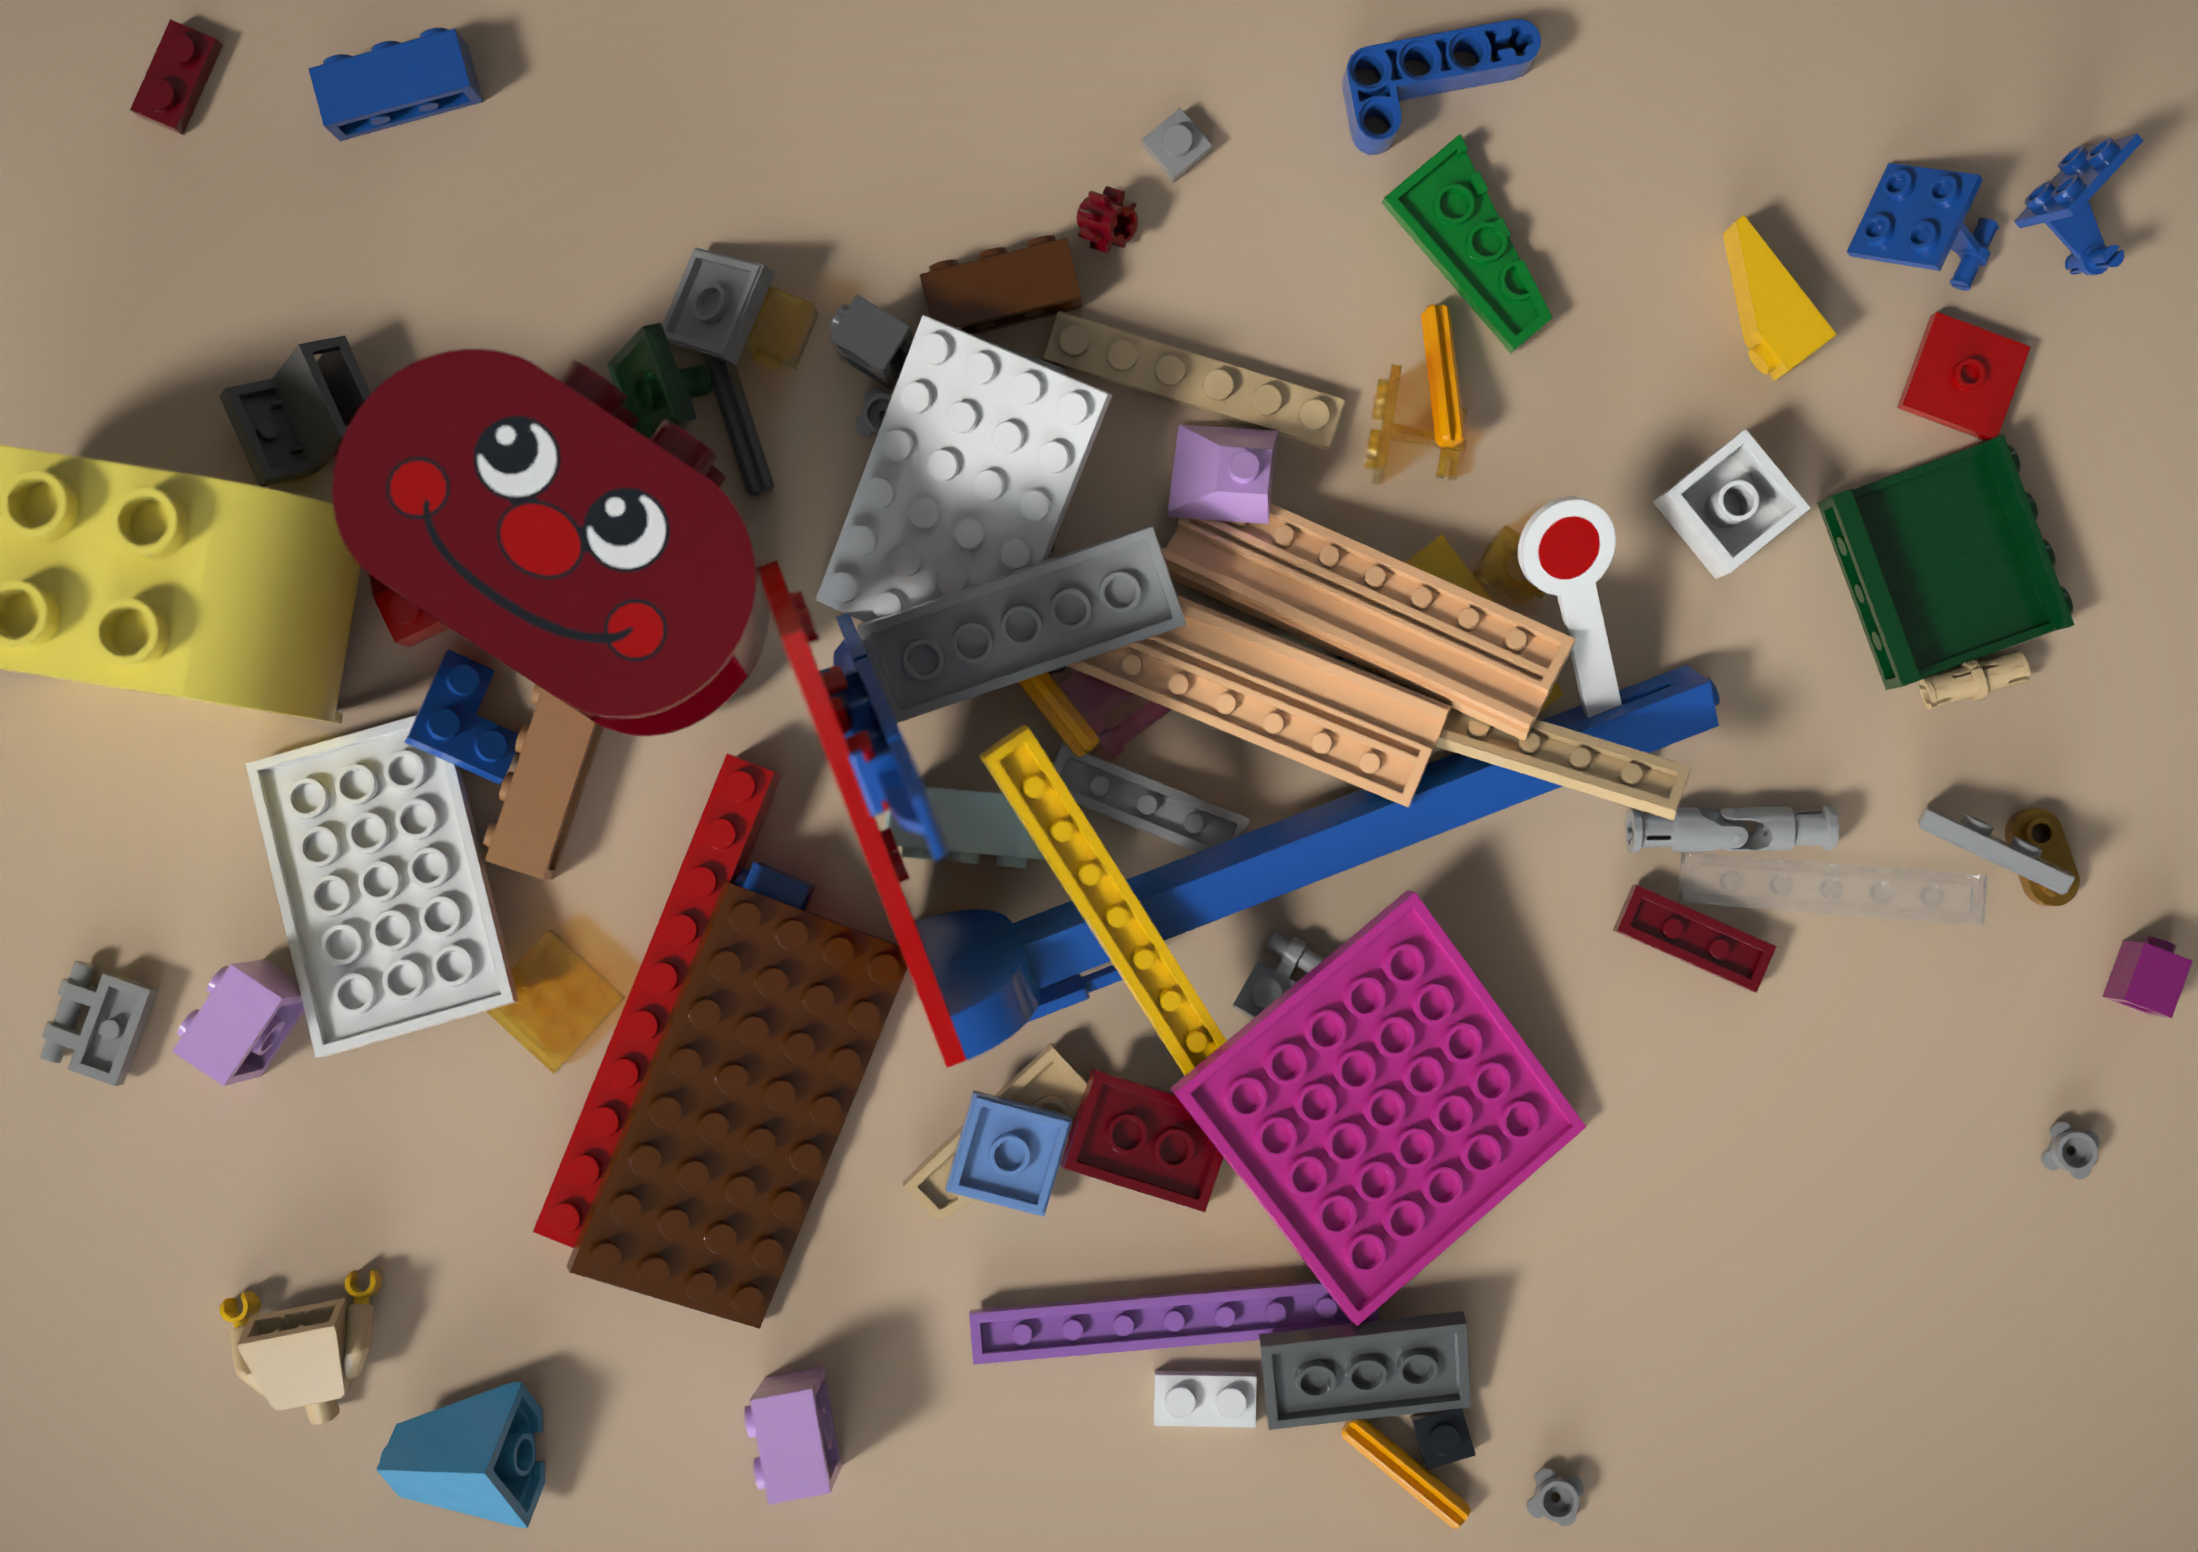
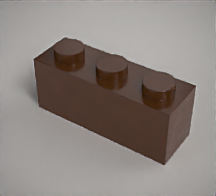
M1045 235L1029 240L1026 243L1027 248L1007 252V249L1004 247L992 248L977 255L978 260L959 264L958 260L951 259L931 265L929 267L930 272L920 274L930 317L975 335L1055 315L1058 311L1067 312L1082 308V295L1068 239L1056 240L1054 235Z

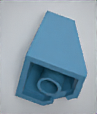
M510 1382L396 1424L387 1446L381 1453L380 1462L376 1470L401 1498L519 1528H528L545 1484V1461H536L535 1433L543 1431V1410L522 1382Z

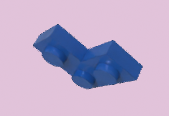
M448 649L443 655L404 742L496 784H500L504 780L516 753L515 745L518 733L476 715L495 670Z

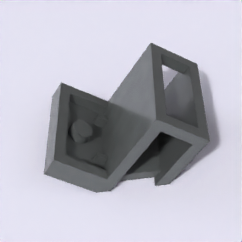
M344 335L298 344L272 379L227 387L219 397L259 487H265L307 477L318 472L326 461L339 451L350 422L371 392ZM322 354L316 362L314 355Z

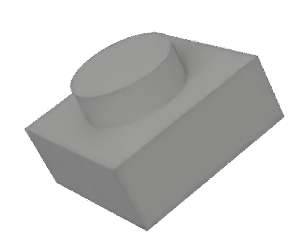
M1181 108L1142 139L1144 149L1173 183L1212 151V144Z

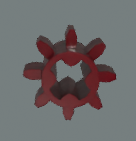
M1109 186L1105 187L1103 194L1094 191L1088 192L1089 196L1081 202L1077 211V224L1080 228L1078 237L1090 240V248L1104 253H1109L1112 245L1124 249L1126 243L1135 235L1138 227V216L1134 210L1137 204L1124 199L1125 191Z

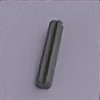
M705 357L707 370L746 491L751 496L765 494L774 488V483L736 365Z

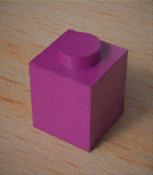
M2145 936L2143 942L2123 941L2102 997L2149 1015L2172 1018L2193 960L2174 954L2177 947L2175 944L2156 937Z

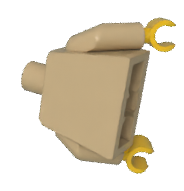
M353 1270L347 1275L345 1288L354 1297V1304L349 1306L346 1298L258 1315L261 1308L260 1299L256 1293L249 1291L242 1292L241 1294L243 1311L240 1314L237 1309L236 1299L234 1297L226 1298L220 1305V1314L225 1321L234 1325V1329L229 1332L234 1370L237 1376L257 1392L264 1394L274 1409L280 1411L304 1406L309 1421L312 1424H323L333 1420L340 1412L337 1399L347 1394L352 1379L363 1371L372 1345L375 1307L370 1305L369 1301L370 1296L376 1294L382 1285V1277L378 1270H371L370 1286L364 1292L357 1286L358 1270Z

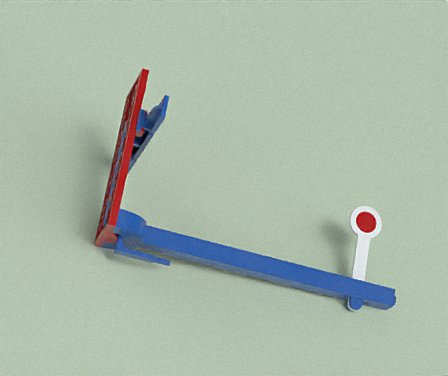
M1574 496L1555 499L1538 509L1526 523L1519 540L1518 558L1523 574L1534 586L1545 593L1558 597L1566 635L1575 638L1574 648L1570 655L1582 705L1541 721L1646 753L1719 726L1715 708L1720 703L1717 688L1710 678H1705L1689 665L1681 666L1627 688L1618 689L1596 582L1604 575L1614 556L1616 546L1614 525L1608 514L1590 500ZM777 560L757 567L784 648L946 1068L991 1050L1018 1032L1027 1022L1087 1000L1090 997V992L1123 980L1114 965L1083 977L1079 974L1108 963L1111 960L1073 901L1066 902L1014 923L1007 916L999 912L980 909L948 912L914 922L900 885L901 882L910 878L890 827L880 831L875 815L891 810L894 819L904 829L924 834L934 860L944 857L948 853V848L926 788L849 614L836 616L844 639L834 651V666L819 671L809 643L819 640L801 590L789 593ZM1455 753L1427 764L1409 808L1361 789L1126 879V882L1162 939L1167 940L1562 786Z

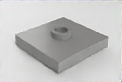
M695 247L657 339L668 346L737 366L775 272L763 264Z

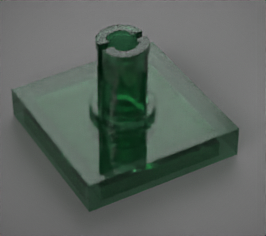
M661 323L642 326L607 363L614 385L627 396L622 406L628 409L640 421L634 430L649 440L663 420H667L685 430L697 419L690 398L707 395L713 387L711 374L704 364L682 369L678 368Z

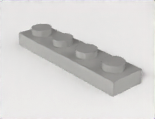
M1062 744L1053 765L1078 805L1195 852L1244 835L1250 818L1090 754L1077 757L1065 744Z

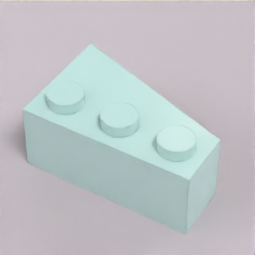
M925 787L949 851L948 861L979 864V855L986 854L997 855L996 866L1026 868L1027 858L1046 860L1004 794ZM888 810L886 829L890 827L897 846L902 847L901 857L932 860V853L924 834L904 829L894 819L891 810Z

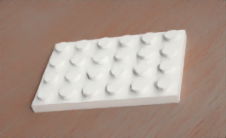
M922 315L815 600L845 614H849L860 621L868 622L1047 560L1107 411L1112 394L930 316Z
M416 715L245 763L316 1058L327 1057L519 1002L461 768L404 742Z

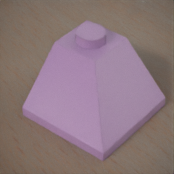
M1179 424L1168 517L1269 524L1278 430Z

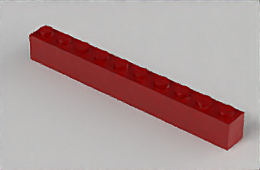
M726 754L533 1230L534 1233L574 1248L725 880L735 883L743 867L745 868L783 774L738 756Z

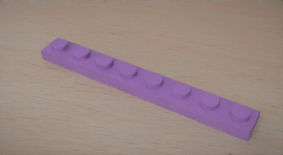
M1319 1280L971 1309L969 1312L973 1365L1259 1340V1334L1352 1324ZM1378 1309L1363 1322L1379 1321Z

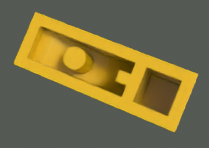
M1742 215L1723 233V239L1743 339L1750 349L1748 355L1753 365L1761 373L1769 374L1776 381L1837 334L1745 215Z

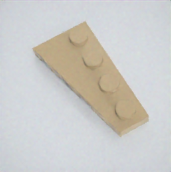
M1050 1043L995 1096L1070 1115L1073 1121L1065 1144L1066 1148L1087 1081ZM963 1125L902 1181L903 1187L937 1222L977 1200L946 1192L945 1189Z

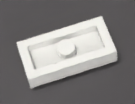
M1154 1370V1426L1256 1428V1373Z

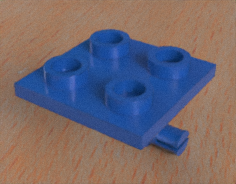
M2136 133L2115 140L2109 137L2099 144L2087 148L2083 145L2076 147L2059 162L2058 168L2061 171L2050 182L2043 183L2028 195L2024 201L2027 207L2014 220L2015 224L2019 228L2045 223L2072 252L2065 260L2066 270L2072 269L2069 272L2070 274L2076 275L2083 272L2085 275L2093 276L2102 274L2108 267L2119 266L2124 260V251H2117L2120 248L2118 245L2105 246L2088 200L2144 140Z
M1888 163L1847 253L1850 257L1941 271L1951 249L1958 254L1961 260L1949 283L1959 290L1969 291L1979 267L1985 266L1991 256L1988 248L2000 226L1989 218H1979L1972 234L1964 224V219L1983 181L1980 175Z

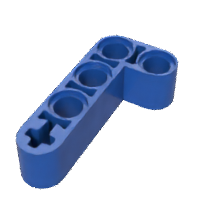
M1512 19L1365 46L1356 50L1348 61L1342 80V91L1354 145L1361 152L1368 155H1378L1386 152L1392 146L1401 125L1399 103L1401 100L1505 82L1522 77L1531 67L1541 47V36L1538 29L1531 22L1524 19ZM1507 44H1512L1513 48H1506ZM1458 51L1469 52L1475 57L1477 65L1472 67L1462 66L1455 60L1453 53ZM1515 51H1523L1521 56H1516ZM1491 56H1495L1493 62L1490 61ZM1409 60H1418L1426 66L1428 73L1422 76L1410 74L1406 70L1404 63ZM1360 69H1369L1378 76L1379 82L1373 85H1365L1356 78L1354 73ZM1370 117H1378L1387 124L1389 130L1383 134H1374L1365 127L1364 120Z

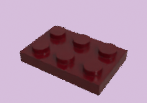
M1092 1068L1060 1166L1072 1172L1206 1212L1224 1157L1175 1094Z

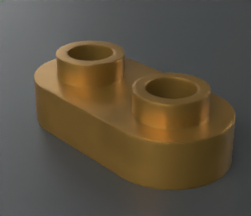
M2029 808L2016 812L2006 824V842L2010 844L2013 837L2016 836L2043 849V852L2039 858L2070 871L2075 877L2067 894L2063 893L2061 895L2018 875L2024 893L2032 902L2038 905L2062 906L2067 904L2076 896L2080 885V878L2059 819L2052 812L2042 808ZM2036 824L2040 825L2044 831V836L2040 842H2036L2032 837V829Z

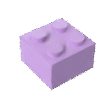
M267 959L230 964L229 967H222L209 982L207 992L210 995L201 1009L193 1010L178 1029L177 1034L181 1039L172 1052L223 1086L261 1077L304 1013L297 979Z
M824 1366L764 1377L750 1399L751 1405L745 1406L744 1410L749 1438H757L760 1457L754 1458V1476L757 1488L759 1490L766 1489L768 1505L831 1493L842 1464Z

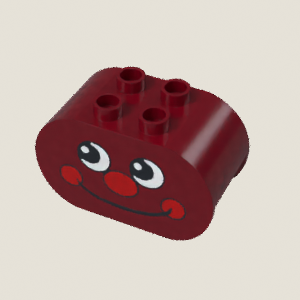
M486 349L447 351L428 356L397 371L370 394L355 414L342 439L333 472L332 500L339 533L353 558L365 571L421 610L588 719L619 734L651 737L678 732L703 721L719 710L737 693L750 676L763 650L769 624V602L757 567L762 565L740 514L720 488L726 477L713 466L717 455L710 448L687 431L667 420L661 422L650 440L634 430L640 422L639 419L622 406L627 396L603 376L576 360L571 361L559 380L529 360L505 352Z

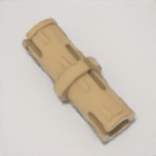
M2016 651L2000 658L1980 663L1976 660L1967 661L1959 669L1922 678L1919 681V691L1926 708L1932 710L1968 698L1974 701L1986 698L1989 692L2027 683L2030 681L2029 676L2031 672L2025 655L2021 651Z

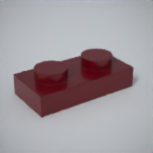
M170 19L130 110L143 119L184 135L223 45L214 37Z

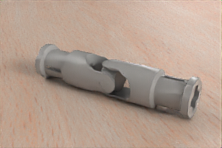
M1824 805L1820 810H1793L1790 806L1725 807L1719 810L1707 807H1678L1674 820L1648 812H1640V810L1635 808H1629L1625 820L1626 844L1630 853H1638L1641 848L1670 847L1672 852H1703L1717 849L1727 851H1790L1793 846L1821 845L1824 850H1833L1837 846L1839 839L1838 814L1833 805ZM1744 820L1759 822L1758 827L1755 831L1748 834L1745 829Z

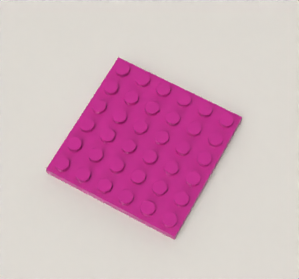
M1410 890L1404 892L1171 1087L1177 1098L1334 1301L1356 1326L1362 1323L1586 1128L1583 1121L1416 892Z

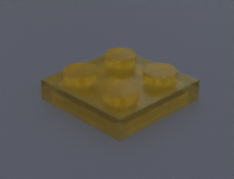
M547 930L511 969L519 1002L485 1012L554 1074L568 1062L626 997L555 931Z

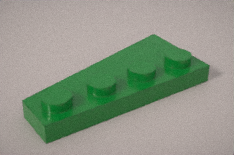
M1459 134L1383 198L1382 204L1512 354L1553 317L1525 261L1519 258L1510 240L1511 234L1503 218H1499L1487 194L1489 190L1480 172H1476L1467 154L1468 148L1461 134Z

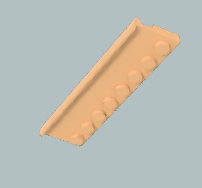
M1272 503L1269 524L1180 518L1178 528L1169 544L1161 550L1171 579L1416 692L1450 705L1453 709L1521 740H1526L1529 731L1575 644V638Z
M1178 595L1177 598L1186 625L1066 665L1408 808L1452 708L1450 705Z

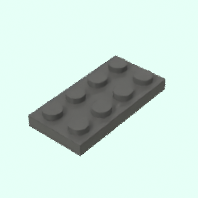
M1463 1311L1362 1322L1358 1326L1352 1323L1259 1334L1266 1417L1269 1430L1471 1407L1467 1322Z

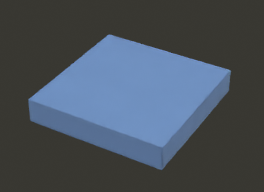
M973 1090L945 1185L946 1192L1044 1217L1073 1121L1072 1117L1067 1114Z

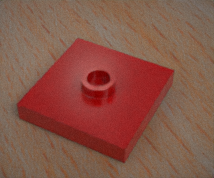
M1935 312L1928 321L1897 408L1984 441L1998 437L2031 346L1948 315Z

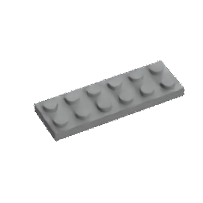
M1153 524L859 624L857 631L896 722L899 723L1184 626L1186 621Z

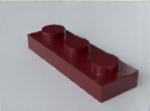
M1632 885L1613 928V931L1755 993L1759 989L1777 947L1639 885Z

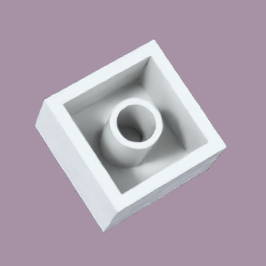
M1746 429L1729 439L1653 501L1654 505L1715 579L1733 572L1810 509V506Z

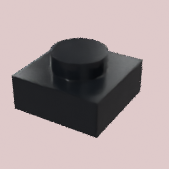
M1462 1408L1424 1412L1410 1416L1427 1470L1476 1456Z

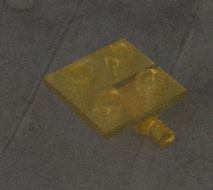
M1392 364L1388 379H1378L1371 419L1381 420L1380 430H1370L1364 468L1373 469L1371 484L1381 485L1387 466L1390 440L1439 448L1440 454L1435 476L1444 479L1447 461L1450 460L1447 480H1456L1460 452L1466 450L1467 439L1460 443L1458 447H1439L1435 441L1434 432L1393 423L1402 366ZM1462 408V410H1463V418H1464V425H1465V418H1466V413H1467L1468 410L1465 409V408Z

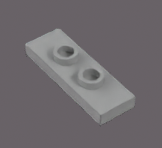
M1926 805L1918 819L1920 829L2061 895L2063 893L2067 894L2075 879L2070 871L2039 858L2043 852V849L2016 836L2013 837L2010 844L1990 835L1994 829L1992 825L1971 815L1965 814L1960 821Z

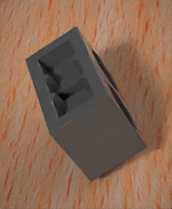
M856 295L850 306L843 303L835 313L829 326V330L833 332L830 340L842 361L892 390L899 379L914 339L911 328L876 305Z

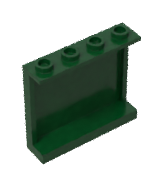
M2004 434L1985 443L1853 490L1849 489L1817 503L1886 690L1912 684L1922 680L1921 678L1958 666L1964 662L2075 625L2071 616L2073 613L2071 597L2067 590L2060 586L2053 568L2056 563L2054 551L2049 542L2042 538L2036 522L2038 517L2037 505L2031 494L2024 490L2018 474L2020 471L2018 454L2011 445L2007 444Z

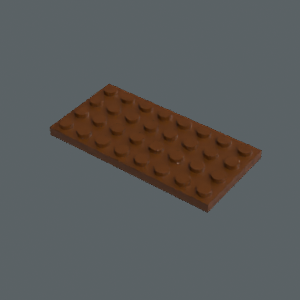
M725 880L566 1265L569 1272L760 1329L908 968L900 946Z

